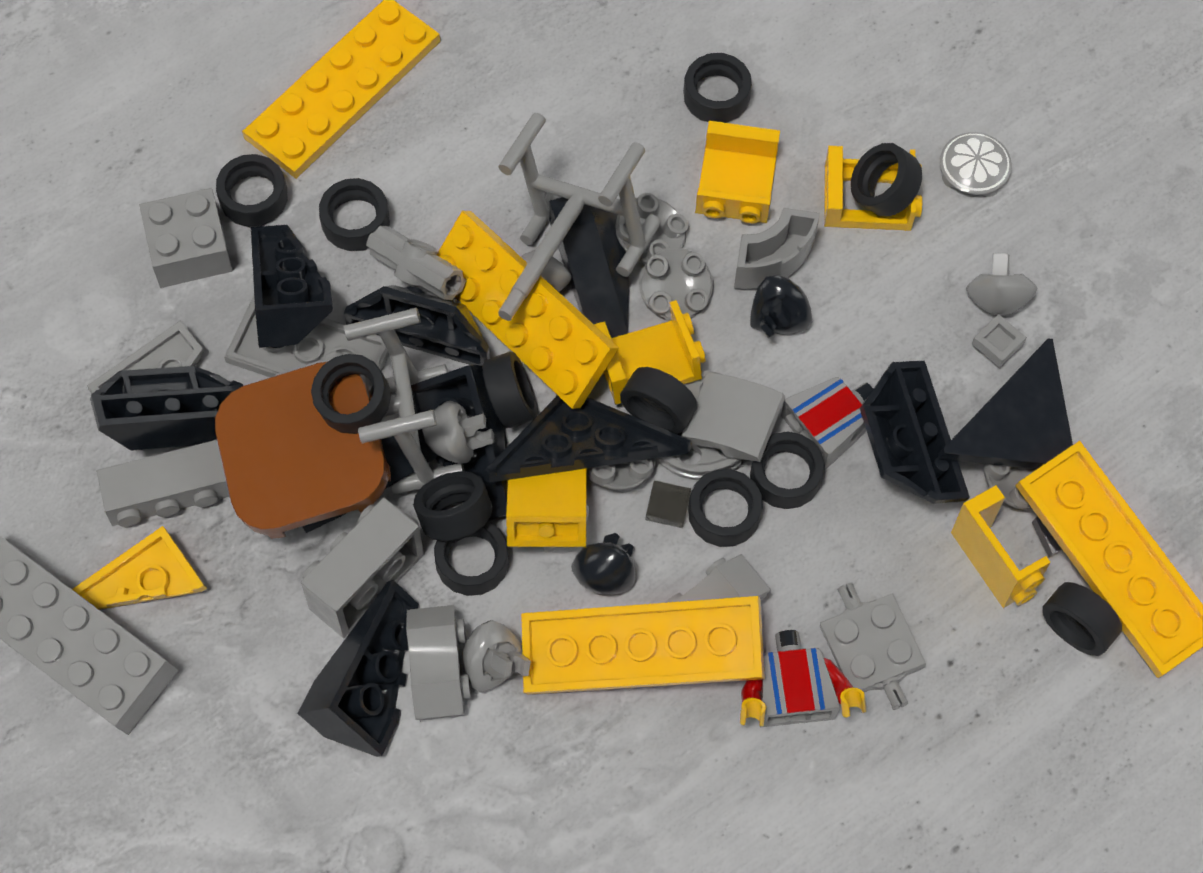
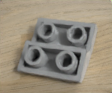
M708 372L697 397V409L685 427L682 437L691 440V445L719 448L725 457L760 462L786 397L777 390L755 382Z

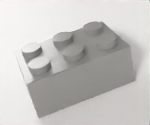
M384 497L376 505L366 507L358 518V524L349 533L343 532L332 543L330 552L321 561H314L305 570L301 585L309 610L344 639L385 584L390 580L398 583L424 555L419 526Z

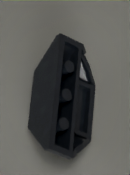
M389 285L381 287L345 308L344 318L346 325L417 308L421 323L394 329L403 346L468 365L482 366L485 360L490 359L489 346L466 305L461 304L454 298L453 300H443L442 298L425 294L424 291L416 287L408 286L403 288Z
M925 360L892 362L860 407L881 478L933 504L967 501L970 496L958 461L938 458V453L951 441Z
M196 366L118 371L99 390L92 393L90 401L98 431L131 451L194 446L217 439L215 417L220 404L231 392L243 387V384L234 380L230 382L218 374Z

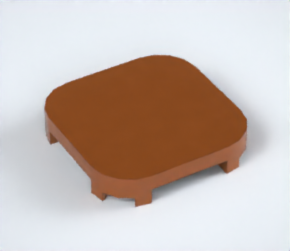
M327 362L316 363L245 385L227 396L220 404L215 417V432L233 508L246 526L256 533L269 536L271 539L286 537V531L357 509L362 513L366 507L374 505V502L384 492L387 481H391L390 466L386 461L381 439L362 443L359 433H341L328 426L313 405L311 394L313 380L320 368ZM352 374L336 382L330 391L329 401L332 408L338 413L351 414L367 406L372 395L360 374Z

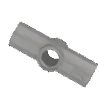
M379 226L375 232L369 235L366 246L369 247L370 255L395 270L394 276L399 280L415 286H422L443 300H453L458 293L462 292L466 282L463 278V271L437 256V249L419 240L409 239L389 226Z

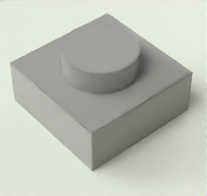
M998 314L974 337L972 345L998 367H1001L1024 345L1027 337Z

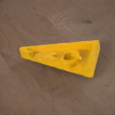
M161 526L72 590L98 610L203 592L207 587L167 529Z

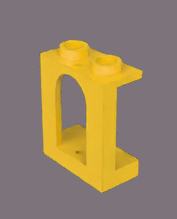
M828 145L824 175V227L911 231L915 217H921L922 195H916L910 205L902 212L892 216H878L870 210L843 209V181H851L854 167L860 159H843V146ZM910 149L909 153L916 158L915 149ZM898 163L889 166L881 174L877 182L892 184L897 176Z

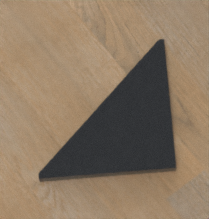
M1048 338L938 453L939 459L1038 469L1073 445L1053 339Z
M557 395L484 470L485 481L490 483L683 455L691 451V440L587 397L581 408L572 409Z

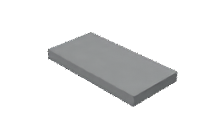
M253 296L224 358L226 363L271 378L280 372L292 371L309 363L319 361L323 356L332 352H341L344 355H363L374 361L382 372L389 352L379 335L374 334L348 341L344 331L346 324L327 318L297 345L284 346L282 348H259L255 300ZM365 376L368 389L372 394L374 390L373 383Z

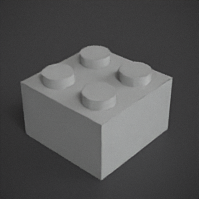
M212 188L139 204L152 267L160 288L233 272Z

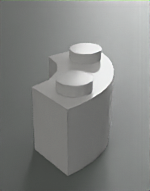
M783 208L779 220L769 229L757 234H742L734 288H758L766 276L781 275L787 278L794 273L811 252L820 213Z
M740 554L727 561L725 558L718 559L706 570L707 576L684 595L681 593L675 594L665 603L759 596L762 601L771 589L744 556Z
M454 605L407 610L406 631L415 720L464 715L463 699L471 698L468 674L461 675L459 644L466 643L464 619L456 620Z

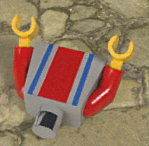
M784 630L775 634L777 652L764 654L765 679L746 680L741 690V725H745L746 718L751 717L759 720L760 727L835 720L839 711V703L841 704L843 717H850V707H858L862 710V713L866 712L864 692L859 688H854L830 659L823 658L819 648L801 649L799 633L796 630Z

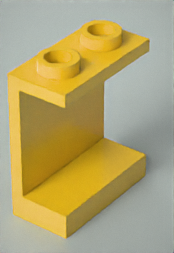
M709 121L695 213L704 214L709 218L726 217L740 219L745 223L751 224L757 222L767 223L780 130Z
M677 300L669 302L671 321L611 338L605 321L594 324L619 347L603 372L615 405L621 403L620 393L633 372L639 367L659 369L672 375L683 384L702 379L700 364L706 362L704 350L700 341H693L691 335L694 334V328L688 312L682 314Z
M586 469L508 480L506 512L507 547H586Z
M997 485L963 503L951 534L1000 605L1005 608L1015 602L1017 606H1020L1037 594L1036 588L1045 580L1043 575L1051 562L1045 556L1019 571L990 529L1005 499Z

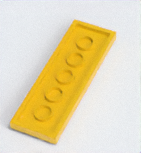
M383 0L242 131L244 139L297 179L440 43V34L396 1Z
M462 210L436 254L463 271V278L466 282L462 292L458 293L455 298L466 305L467 309L514 352L572 409L581 408L619 347L541 275L512 320L507 321L501 318L498 311L527 263L472 211Z
M1080 440L1015 485L1093 592L1104 599L1117 613L1122 623V631L1157 678L1169 672L1203 647V604Z
M759 596L521 613L522 655L531 660L529 675L523 676V693L527 695L765 679L761 600Z

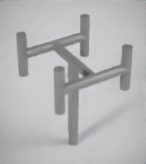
M535 112L532 114L498 166L499 170L505 175H511L519 162L522 168L535 214L521 234V241L526 245H533L550 218V200L561 197L569 200L498 311L501 318L507 321L512 320L580 214L584 204L624 216L631 245L618 264L616 271L625 277L630 275L661 224V220L652 214L648 215L643 225L641 224L630 175L645 153L643 145L637 142L632 143L603 191L598 193L538 173L531 143L545 124L546 119L540 113Z
M417 308L344 326L348 341L379 334L391 356L394 377L386 379L389 383L390 392H396V397H391L389 410L385 416L399 412L400 418L358 428V433L362 443L394 436L416 474L408 475L391 485L394 495L420 489L432 479L446 473L465 472L463 464L459 463L432 470L420 449L418 430L436 426L437 420L434 410L415 414L411 385L447 373L448 369L446 364L416 371L394 329L421 323Z

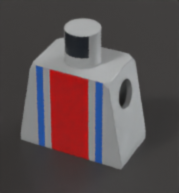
M835 377L786 398L783 403L781 416L794 433L802 434L816 444L822 452L825 470L866 432L860 407L873 388L865 382L851 391L841 378Z

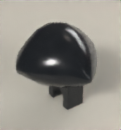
M781 275L766 276L758 286L753 299L750 326L765 332L768 337H771L774 333L795 334L807 330L812 322V313L808 298L801 287Z
M617 533L606 535L603 543L591 544L582 548L571 565L572 572L578 582L590 591L599 594L624 593L633 587L635 581V567L631 558L634 546L630 543L621 546L617 545L620 538Z

